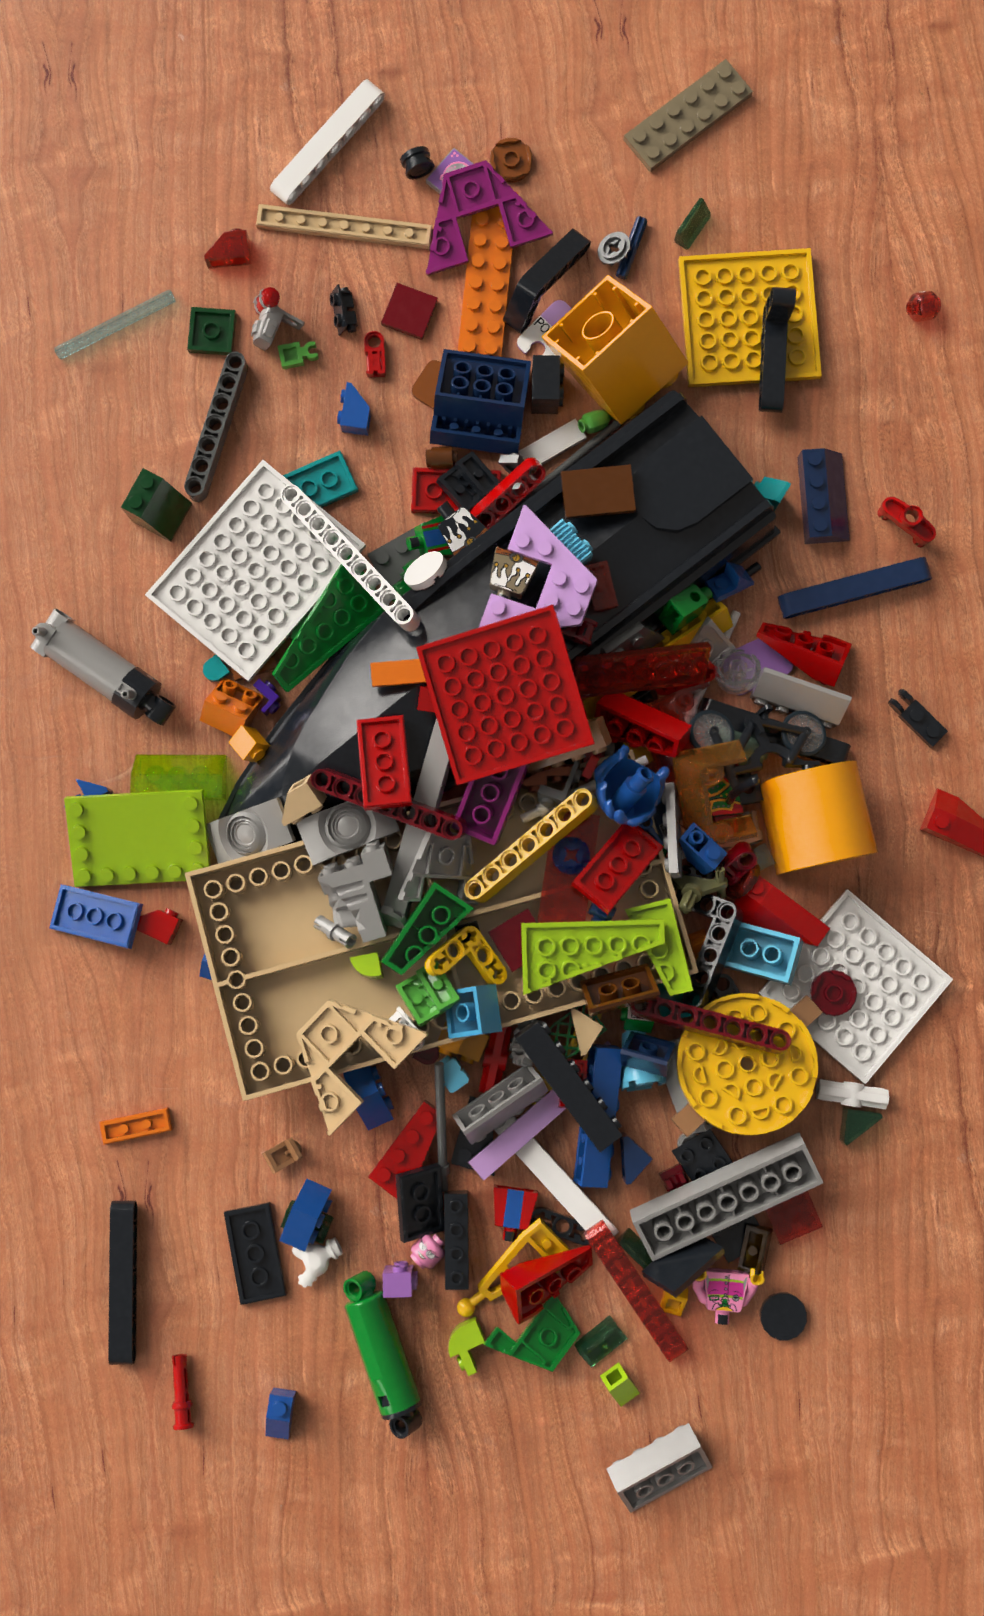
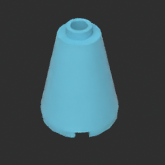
M626 1030V1032L622 1033V1047L631 1031L647 1035L646 1032ZM624 1065L621 1068V1091L626 1089L627 1092L652 1088L655 1082H658V1086L667 1082L666 1077Z

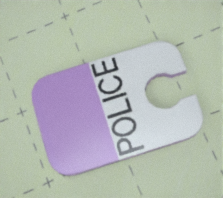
M563 300L553 302L519 336L517 340L518 348L526 355L534 343H541L545 347V352L542 355H555L542 336L572 308Z

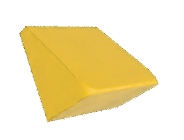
M688 1288L678 1297H674L664 1290L659 1310L681 1317L688 1300Z

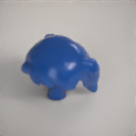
M623 745L617 752L603 760L595 769L596 799L599 807L610 819L615 820L618 824L636 827L649 820L655 814L656 806L660 803L670 769L664 766L655 774L651 769L629 759V747Z

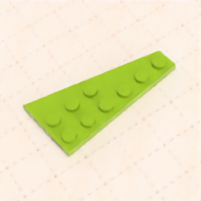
M664 919L521 923L523 995L664 944Z

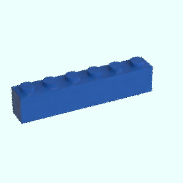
M592 1044L588 1051L586 1078L594 1087V1090L591 1092L595 1098L601 1097L608 1106V1109L605 1111L611 1118L613 1115L616 1117V1112L619 1110L620 1105L618 1094L622 1082V1048L616 1045ZM579 1127L573 1181L581 1187L608 1188V1181L611 1179L612 1174L610 1162L614 1155L613 1143L599 1152L583 1129Z

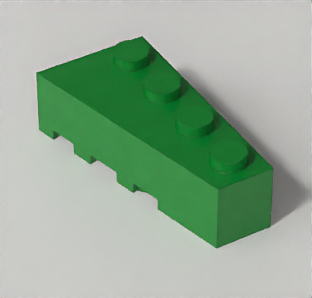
M433 882L380 962L398 974L403 975L474 908Z

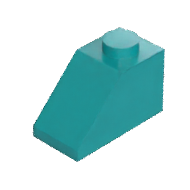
M764 476L761 483L756 481L754 485L761 495L771 502L775 511L791 483Z

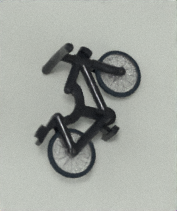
M771 704L764 705L756 713H751L745 718L744 725L746 728L729 756L728 751L733 746L735 740V732L731 722L720 712L705 710L697 713L691 719L689 724L692 727L689 739L694 748L701 754L716 758L718 764L713 766L714 778H726L729 781L732 790L725 798V802L731 805L740 794L760 782L758 776H752L739 783L737 775L761 771L763 764L760 762V758L764 754L774 753L782 757V766L784 768H801V770L820 766V761H804L799 759L798 756L811 757L818 754L824 748L826 730L821 720L807 711H795L789 714L783 723L769 720L768 714L773 710V706ZM765 732L781 735L787 748L779 744L770 743ZM753 736L759 747L751 754L748 764L735 766L750 737Z

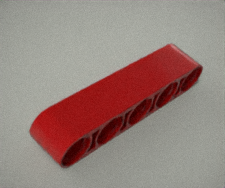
M530 457L525 459L469 512L478 520L482 514H488L485 519L479 521L489 530L545 479L546 471L536 458ZM538 467L534 474H529L532 468ZM516 483H521L519 488L512 489ZM504 498L501 504L496 505L498 499Z

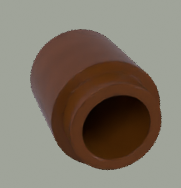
M453 446L431 447V449L426 450L427 468L451 469L458 461V451L454 450Z

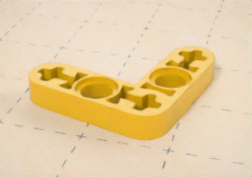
M466 926L459 929L428 956L424 964L425 970L429 975L439 976L446 973L467 955L489 985H499L507 979L506 968L480 931L474 926ZM467 933H470V941H466L462 944L460 941L464 940L468 936ZM451 944L457 948V955L455 957H452L448 952ZM480 949L486 953V960L484 962H481L478 958V951ZM443 958L445 961H442L438 965L439 969H435V961L441 960ZM497 970V972H498V974L496 975L497 978L494 979V978H493L494 971Z

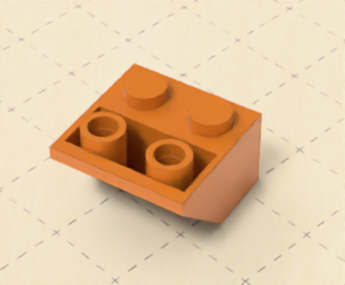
M224 677L205 699L199 721L233 736L241 725L250 727L264 696Z

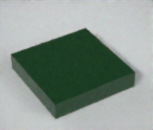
M191 307L188 352L228 355L233 352L236 311Z

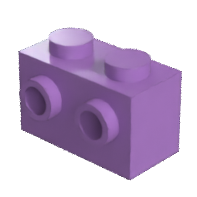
M396 1261L394 1265H386L383 1271V1298L412 1297L413 1290H417L418 1271H413V1265H408V1261Z

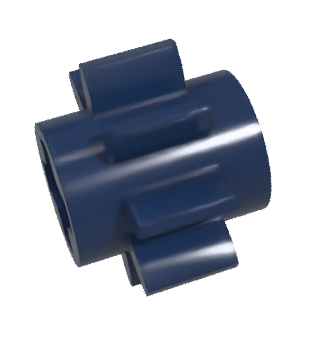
M592 902L588 914L593 916L591 921H612L617 908L614 907L607 915Z

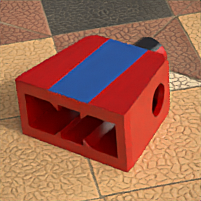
M494 1184L495 1225L504 1227L502 1240L514 1242L517 1237V1230H526L528 1228L538 1197L537 1190Z

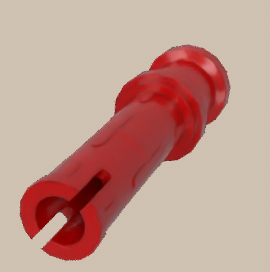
M187 1354L172 1355L175 1401L172 1404L175 1415L173 1430H186L194 1427V1422H192L191 1418L193 1402L189 1399Z

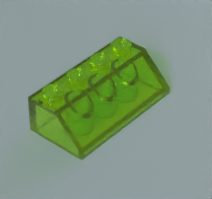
M136 754L131 771L130 793L203 789L204 800H226L227 755Z

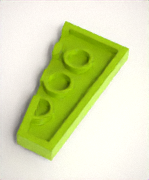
M671 898L625 909L630 920L664 919L665 943L646 951L670 996L694 991Z

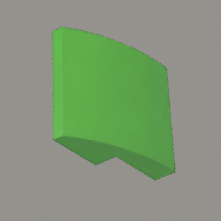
M435 961L436 964L434 965V968L439 969V963ZM425 966L417 970L416 975L396 985V990L419 1028L460 1001L458 994L445 973L439 976H431L426 972Z

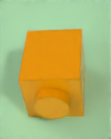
M243 725L240 726L228 742L243 760L255 763L265 756L266 750L270 747L269 743L256 728Z

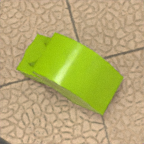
M476 1316L459 1323L453 1329L449 1339L448 1349L450 1358L459 1354L460 1356L457 1357L460 1369L462 1371L466 1370L468 1376L477 1373V1366L470 1349L485 1342V1336Z

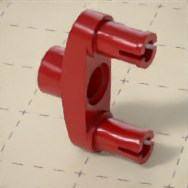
M888 497L882 502L877 513L878 516H883L882 520L890 519L912 536L913 543H918L917 547H924L934 540L936 529L923 516V512L918 506H910L896 497ZM906 514L912 515L915 522H909Z

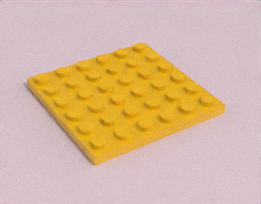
M811 248L679 256L686 359L689 362L686 365L688 387L760 383L763 310L772 287L796 288L795 307L787 326L785 381L821 378Z

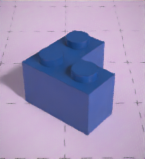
M370 1065L343 1073L346 1083L364 1100L356 1110L368 1131L394 1119L391 1110L394 1109L393 1103L389 1096L385 1097L387 1094L382 1082L378 1083V1079H381L376 1066L371 1067Z
M306 1179L292 1206L279 1241L304 1252L309 1243L313 1245L319 1233L315 1228L320 1229L325 1218L322 1212L327 1213L332 1203V1200L329 1199L332 1189Z

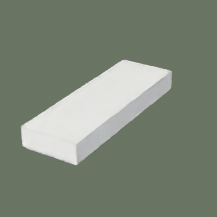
M575 418L518 451V454L524 460L530 457L536 458L543 465L585 441L587 436L579 430L578 422Z

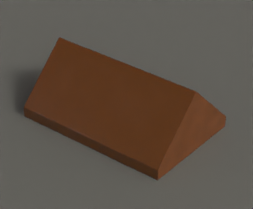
M648 963L580 981L589 1017L655 1000L660 996V991Z

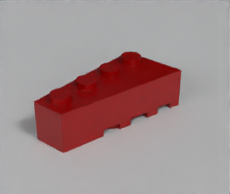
M610 688L597 702L595 718L603 715L614 743L622 741L629 743V746L633 748L642 746L646 747L650 752L676 758L689 741L692 725Z

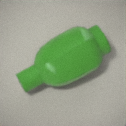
M604 410L591 411L583 414L582 418L578 420V428L582 433L592 434L606 428L614 418Z

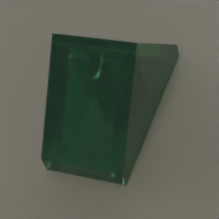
M843 1107L839 1140L842 1144L849 1145L881 1120L883 1116L874 1111Z

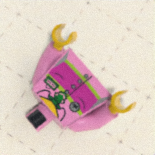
M708 1268L693 1282V1290L699 1301L705 1304L708 1310L716 1311L715 1323L728 1325L729 1313L741 1312L742 1307L747 1306L755 1295L759 1285L764 1283V1271L762 1270L760 1275H755V1268H751L749 1278V1274L741 1270Z

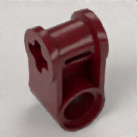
M584 617L581 626L561 629L563 637L579 645L590 647L592 645L590 640L598 623ZM584 628H587L586 633L583 636Z
M742 841L735 844L718 865L720 870L721 867L725 868L728 886L736 884L742 876L757 864V856L748 842ZM748 854L746 857L741 858L742 855Z

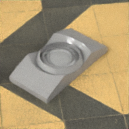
M280 797L207 823L208 838L218 864L274 849L295 841L290 824L283 826L281 823L284 808Z
M348 801L315 813L296 824L313 866L362 847L366 843L400 831L395 819L372 810L365 811L364 807Z

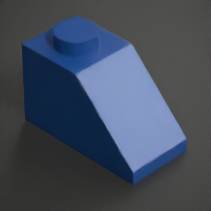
M273 1387L268 1402L265 1436L289 1440L296 1391Z

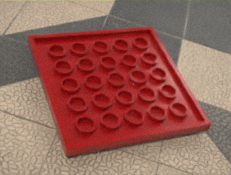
M553 604L416 647L456 785L595 744Z

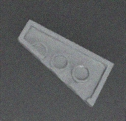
M674 782L665 783V791L662 795V803L666 805V813H663V825L667 827V835L664 836V848L668 849V858H665V871L669 872L673 879L682 878L681 846H678V839L682 836L680 824H677V820H682V811L679 802H682V795Z

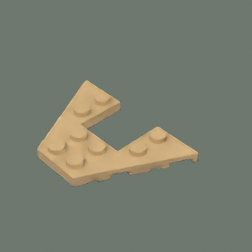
M331 999L328 1000L296 1033L299 1045L303 1049L304 1061L307 1063L310 1071V1080L314 1093L319 1100L320 1111L323 1113L328 1128L327 1134L329 1136L332 1135L364 1102L332 1068L337 1060L361 1036L395 1069L429 1034Z

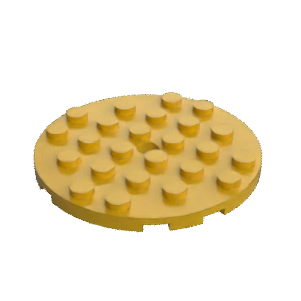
M738 993L727 995L704 1006L702 1009L787 1031L791 1037V1044L783 1053L774 1054L684 1030L678 1044L676 1068L681 1090L690 1106L709 1124L720 1130L737 1135L766 1134L784 1127L794 1120L810 1101L818 1076L816 1047L804 1023L782 1003L759 996L758 994ZM704 1019V1026L706 1028L713 1029L716 1027L713 1019ZM727 1025L729 1034L737 1035L739 1033L736 1025ZM750 1031L752 1040L761 1041L762 1036L758 1031ZM776 1036L773 1038V1042L777 1047H784L785 1042L781 1037ZM744 1057L750 1058L753 1062V1068L749 1071L740 1066L741 1060Z

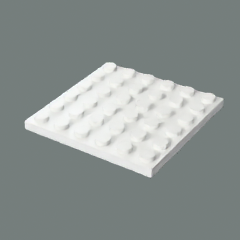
M846 889L820 919V921L830 927V930L818 947L803 943L792 986L769 980L759 991V994L763 997L774 999L791 1009L805 995H808L811 999V984L815 977L822 972L837 970L850 976L857 990L856 1002L851 1010L839 1016H830L822 1013L807 1029L814 1042L863 1084H866L953 979L852 892Z

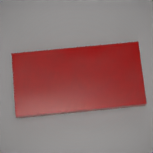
M413 468L411 513L440 514L437 508L446 501L449 502L455 511L459 509L436 483L437 478L450 469ZM490 470L498 481L501 482V470ZM501 498L496 501V505L500 504Z
M404 715L356 720L364 810L412 806Z
M621 824L571 885L608 915L664 846L641 827Z

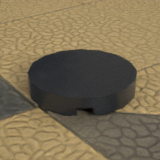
M788 1292L774 1293L763 1302L760 1309V1321L763 1329L771 1337L778 1340H791L804 1330L807 1322V1312L803 1303L795 1295Z

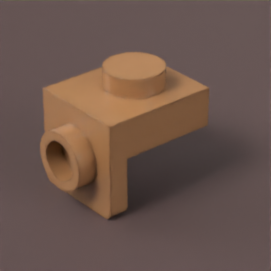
M292 1137L262 1153L273 1174L303 1158L300 1144L293 1140Z

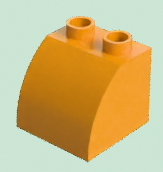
M609 275L542 336L552 352L560 356V362L564 364V367L603 410L621 425L627 419L638 416L643 411L645 403L660 389L672 385L676 381L678 373L689 364L653 307Z

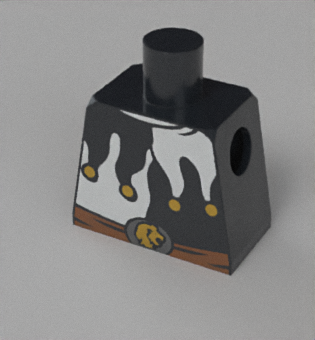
M446 501L437 508V511L444 519L438 525V528L453 556L488 530L464 506L455 511L449 502Z

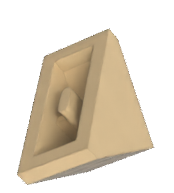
M572 1008L570 1012L580 1055L583 1056L587 1054L603 1026L579 1010Z

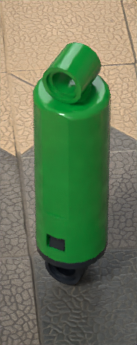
M362 1271L344 1282V1293L350 1300L345 1305V1311L383 1420H390V1429L395 1437L404 1439L422 1425V1416L417 1410L422 1405V1401L387 1298H383V1291H374L376 1289L374 1276L368 1271Z

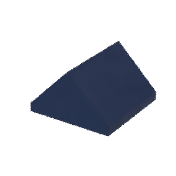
M631 1031L621 1049V1065L667 1077L676 1043Z
M621 1132L623 1135L620 1137L622 1179L627 1185L637 1178L651 1162L652 1157L625 1132Z

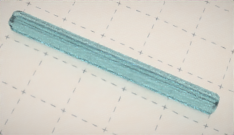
M167 290L56 346L54 351L59 359H63L176 301L171 290Z

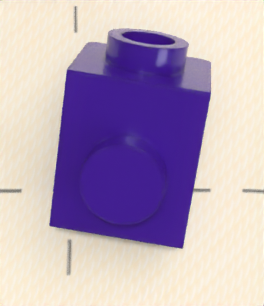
M258 679L253 686L269 700L261 711L266 716L270 713L274 714L280 708V701L282 700L275 693L277 688L268 680L262 682Z

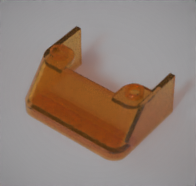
M740 739L681 751L676 758L673 757L672 759L681 818L685 831L694 822L718 844L758 837L751 814L714 822L712 819L707 786L715 785L722 781L724 778L723 766L747 761Z

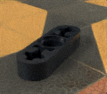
M537 1207L533 1210L531 1216L532 1224L537 1220L534 1216L544 1212V1216L547 1219L551 1220V1215L556 1216L552 1222L551 1230L557 1236L580 1245H589L593 1242L594 1239L591 1236L581 1240V1235L574 1232V1237L569 1236L573 1231V1223L578 1224L576 1226L577 1230H584L575 1218L545 1207ZM561 1219L569 1223V1229L566 1232H559L556 1229V1223ZM543 1221L547 1226L550 1225L548 1222Z

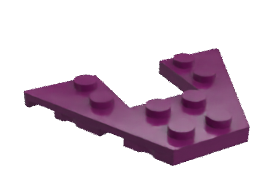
M484 160L444 174L426 274L429 276L469 262L457 219L499 206L511 249L553 236V232L506 183L500 174Z

